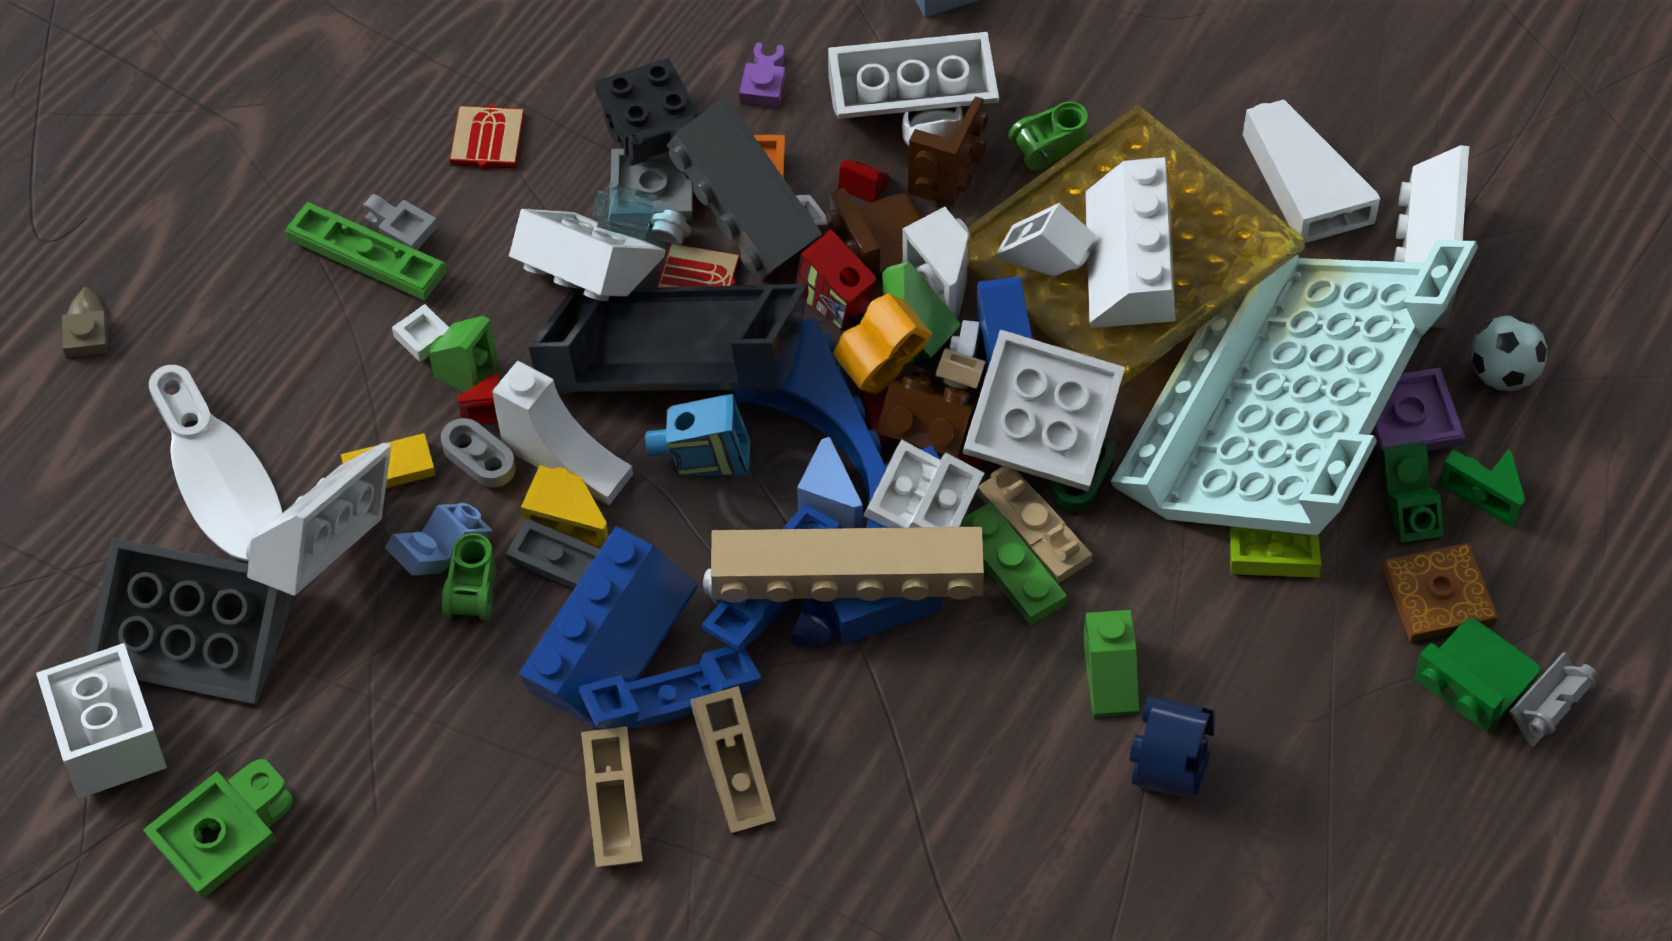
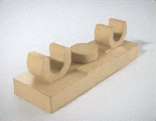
M1002 466L991 474L990 479L978 486L977 496L985 505L990 502L994 504L1057 584L1092 562L1093 554L1016 469Z

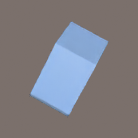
M830 437L821 439L797 487L798 510L805 503L837 521L843 527L863 528V504Z

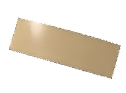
M627 726L581 732L596 868L641 863L643 859Z

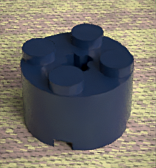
M1148 696L1142 718L1143 723H1147L1144 735H1135L1130 752V762L1135 763L1132 784L1138 785L1140 788L1194 800V794L1198 795L1202 787L1209 764L1211 751L1207 750L1209 739L1205 735L1214 737L1216 724L1215 710L1162 697Z

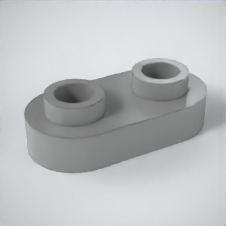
M460 418L451 421L443 428L441 443L445 456L478 483L486 487L495 488L507 484L513 478L516 471L513 452L479 423L471 419ZM463 443H469V444H470V445H469L468 447H466V448H459V447H458L459 445H461V444H463ZM492 467L500 468L495 471H488Z

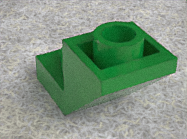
M1420 441L1379 447L1383 491L1399 542L1404 543L1444 537L1441 496L1430 487L1427 445Z

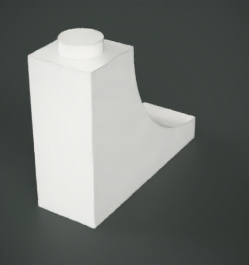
M517 360L493 389L492 394L501 440L511 449L513 455L536 467H539V465L553 469L561 467L572 471L574 474L581 476L593 498L608 506L633 476L632 465L604 448L572 417L561 401L552 378Z

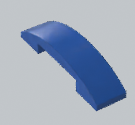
M804 503L783 529H840L841 524ZM746 599L737 603L722 600L703 622L702 630L733 649L740 651L758 638L782 614L793 599L785 602H775L769 599Z
M728 646L703 653L700 663L628 683H625L622 675L581 685L579 693L596 728L610 729L627 726V729L657 725L693 715L691 699L739 686L740 693L742 694L759 684L761 676L746 648L737 651Z

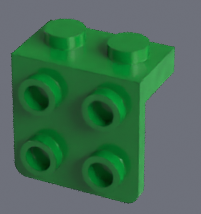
M1468 618L1440 648L1430 643L1421 652L1414 680L1459 712L1467 720L1488 733L1538 677L1540 668L1535 661L1474 618Z

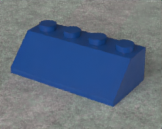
M616 526L519 672L528 692L594 729L602 730L603 728H596L579 693V687L622 675L625 683L639 680L699 587L698 582L656 547Z

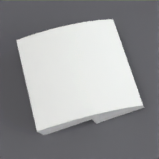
M901 440L863 516L888 528L959 527L984 472L946 452L940 460Z

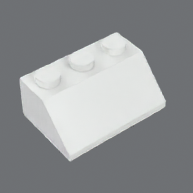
M521 209L509 256L524 262L523 269L540 275L552 274L554 275L553 281L559 285L571 288L580 286L585 289V296L600 301H608L609 296H628L664 258L665 249L575 212Z

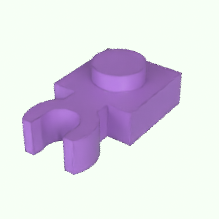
M758 42L755 45L754 63H746L739 91L740 103L779 108L785 82V67H782L784 64L783 45H778L776 53L771 56L763 54L762 43Z

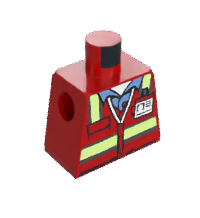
M830 230L801 253L795 284H808L809 294L806 304L838 329H845L855 320L861 323L869 304L873 301L877 280L875 275L836 233Z

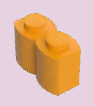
M887 293L869 304L867 312L859 325L846 330L841 335L832 355L861 390L876 395L897 377L905 363L923 349L929 341L932 332L904 299Z

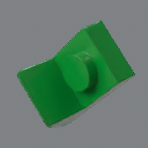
M1454 449L1444 461L1438 482L1439 486L1509 527L1514 528L1516 526L1525 497L1511 450H1507L1492 471L1483 467L1478 460L1466 457Z

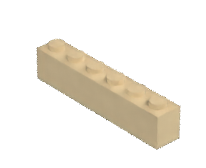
M982 527L712 530L711 582L713 600H725L732 603L742 602L746 599H769L775 602H785L790 599L814 598L818 601H832L836 598H860L866 601H874L882 597H905L909 600H921L926 597H951L963 600L972 596H983Z

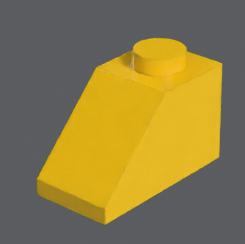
M539 465L521 506L523 521L526 518L601 549L609 537L607 522L581 476L565 468L557 467L553 469Z

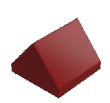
M845 159L842 160L840 165L838 190L845 188L848 194L873 203L889 182L890 176L888 175L889 173L860 161Z

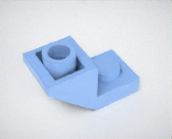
M469 504L437 505L422 532L392 534L385 548L411 575L437 574L450 566L453 546L460 537L470 533H477L488 538L493 530L481 519L480 512Z

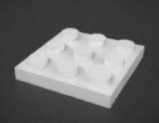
M1000 330L962 453L1088 491L1125 367Z

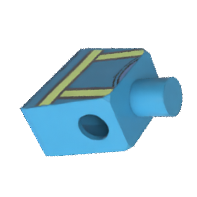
M733 394L671 406L667 410V428L646 431L645 444L648 456L671 455L677 471L681 475H749L750 437Z

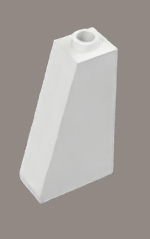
M1285 100L1269 104L1262 103L1246 110L1243 137L1299 245L1375 224L1380 202L1378 193Z

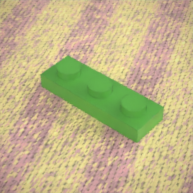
M992 502L963 517L959 527H982L983 567L1030 626L1066 605L1067 595Z

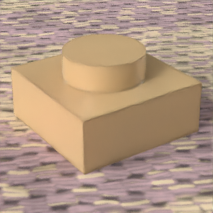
M945 348L936 376L944 378L943 381L954 388L967 389L970 386L977 389L986 361Z

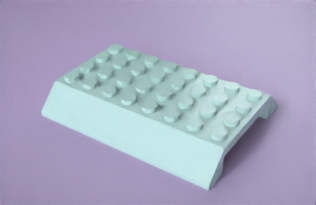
M1252 233L1113 476L1111 483L1114 488L1167 520L1318 535L1340 512L1377 442L1375 436L1370 434L1420 338L1446 310L1478 248L1476 241L1436 240L1424 263L1299 258L1288 235Z

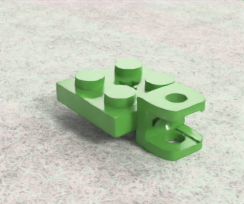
M259 759L245 766L228 780L229 784L218 771L143 829L148 839L201 899L205 898L276 841L269 827L284 816L293 805L294 799L286 790L284 779L266 759ZM208 827L214 831L219 827L221 828L218 834L219 838L216 841L206 844L200 843L204 839L201 834L203 829Z

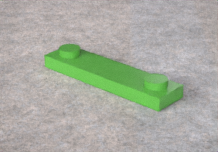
M309 202L303 206L285 229L288 240L426 301L447 273L445 262Z

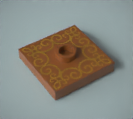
M1469 543L1384 560L1382 569L1410 643L1453 634L1468 618H1474L1486 627L1496 625L1498 616Z

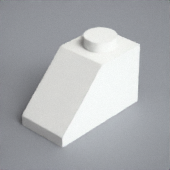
M1058 203L1013 224L995 256L1003 262L1047 275L1057 276L1070 269L1075 271L1086 262L1090 255L1087 249L1096 234L1063 205Z

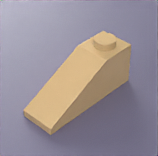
M739 686L691 699L690 703L701 743L730 832L734 833L775 821L776 818Z

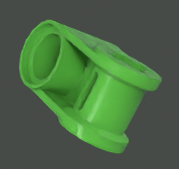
M1064 102L1037 115L1019 120L1012 126L1008 136L1012 144L1019 146L1025 155L1024 163L1030 170H1040L1053 162L1078 154L1084 150L1088 140V113L1079 103Z
M466 534L460 537L453 546L448 579L445 581L442 595V614L444 618L451 619L453 615L479 616L481 621L486 622L491 618L497 566L492 545L481 534ZM473 558L483 559L481 562H478L476 564L467 563L469 560Z

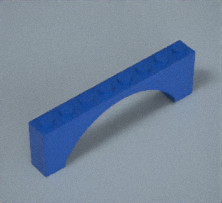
M813 317L802 322L793 369L781 389L768 393H759L755 389L730 390V393L734 395L737 404L747 401L784 411L808 422L830 437L852 461L862 479L868 503H870L889 463L884 464L880 457L882 448L876 431L874 429L868 430L865 425L866 413L860 397H852L849 391L851 386L849 375L840 364L836 363L832 355L835 347L828 331L822 332L816 318ZM868 518L866 528L888 527ZM882 597L874 601H866L860 598H836L832 601H827V611L844 645L941 612L942 597H926L921 600H909L905 597Z

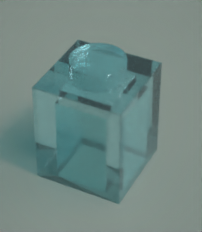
M610 182L607 191H598L592 214L600 216L597 227L645 241L658 196Z

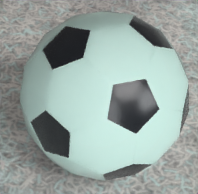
M1500 316L1486 322L1475 333L1470 346L1471 363L1475 373L1486 385L1498 390L1516 391L1531 385L1542 374L1547 362V345L1543 333L1531 321L1520 316Z

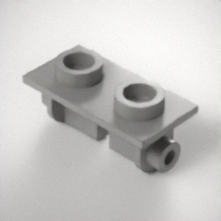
M1563 652L1509 711L1530 746L1534 747L1544 735H1552L1556 729L1555 726L1571 709L1570 705L1573 702H1577L1587 690H1592L1595 687L1597 673L1591 666L1583 664L1581 667H1576L1567 653Z

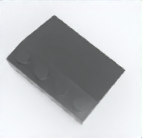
M112 538L87 656L124 643L136 679L139 681L257 704L289 617L293 595L247 578L248 564Z

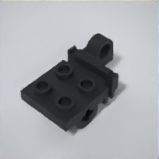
M669 58L595 81V92L603 105V114L609 133L615 142H623L624 154L626 156L629 155L631 166L646 162L647 158L668 152L670 149L667 147V144L674 135L703 113H700ZM682 171V172L684 173L686 179H690V178L688 177V175L686 174V172H685V171Z

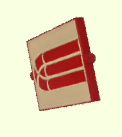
M490 104L488 107L459 106L449 159L450 165L477 166L481 170H485L487 167L516 168L525 116L524 109L495 107L494 104Z
M670 243L664 264L658 267L659 280L656 287L736 286L735 276L740 262V254Z

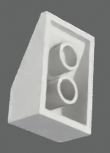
M124 643L36 673L62 759L77 799L167 768Z

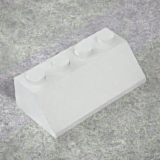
M988 32L828 48L829 82L833 109L838 119L969 106L975 96L983 98L984 104L999 102Z
M1460 145L1413 166L1410 182H1402L1399 206L1406 207L1405 215L1399 214L1396 239H1403V247H1396L1394 262L1424 263L1436 240L1463 241L1469 146ZM1456 291L1446 310L1431 327L1447 329Z
M1165 157L1122 161L1085 192L1086 226L1096 234L1087 249L1090 252L1088 257L1090 328L1176 321L1170 198Z
M383 442L340 465L326 478H321L314 488L304 496H300L284 513L278 514L272 523L260 533H255L249 540L246 548V557L249 559L247 578L295 596L382 519L391 445Z

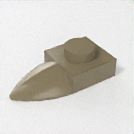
M84 287L77 294L70 305L67 315H62L63 351L66 359L109 353L106 311L98 296L87 287Z

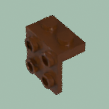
M974 97L954 140L914 129L909 139L908 193L917 195L925 200H934L954 206L960 192L966 193L968 191L973 176L972 166L974 162L981 163L987 147V140L982 139L988 122V114L983 112V98Z
M845 188L829 193L830 211L826 212V220L830 230L836 233L875 275L876 279L883 277L882 273L887 267L902 263L903 228L921 219L906 194L897 193L856 208Z
M915 371V375H906L904 378L889 384L876 433L900 441L903 440L922 448L932 445L935 452L941 454L946 452L958 459L962 456L971 419L980 397V389L970 386L967 389L953 388L939 383V376L924 371Z

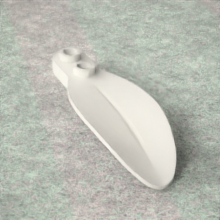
M178 365L160 367L150 377L149 389L154 403L172 434V465L183 499L198 526L215 545L228 555L249 562V559L246 557V548L251 537L255 533H260L272 523L278 514H282L275 488L261 462L241 436L209 412L208 406L189 372ZM172 388L180 389L176 394H166ZM189 421L198 422L193 427H184Z

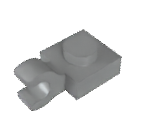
M372 194L363 204V208L370 211L365 216V220L372 226L377 227L380 234L418 250L437 229L435 217L405 200H402L397 207H394L380 196Z

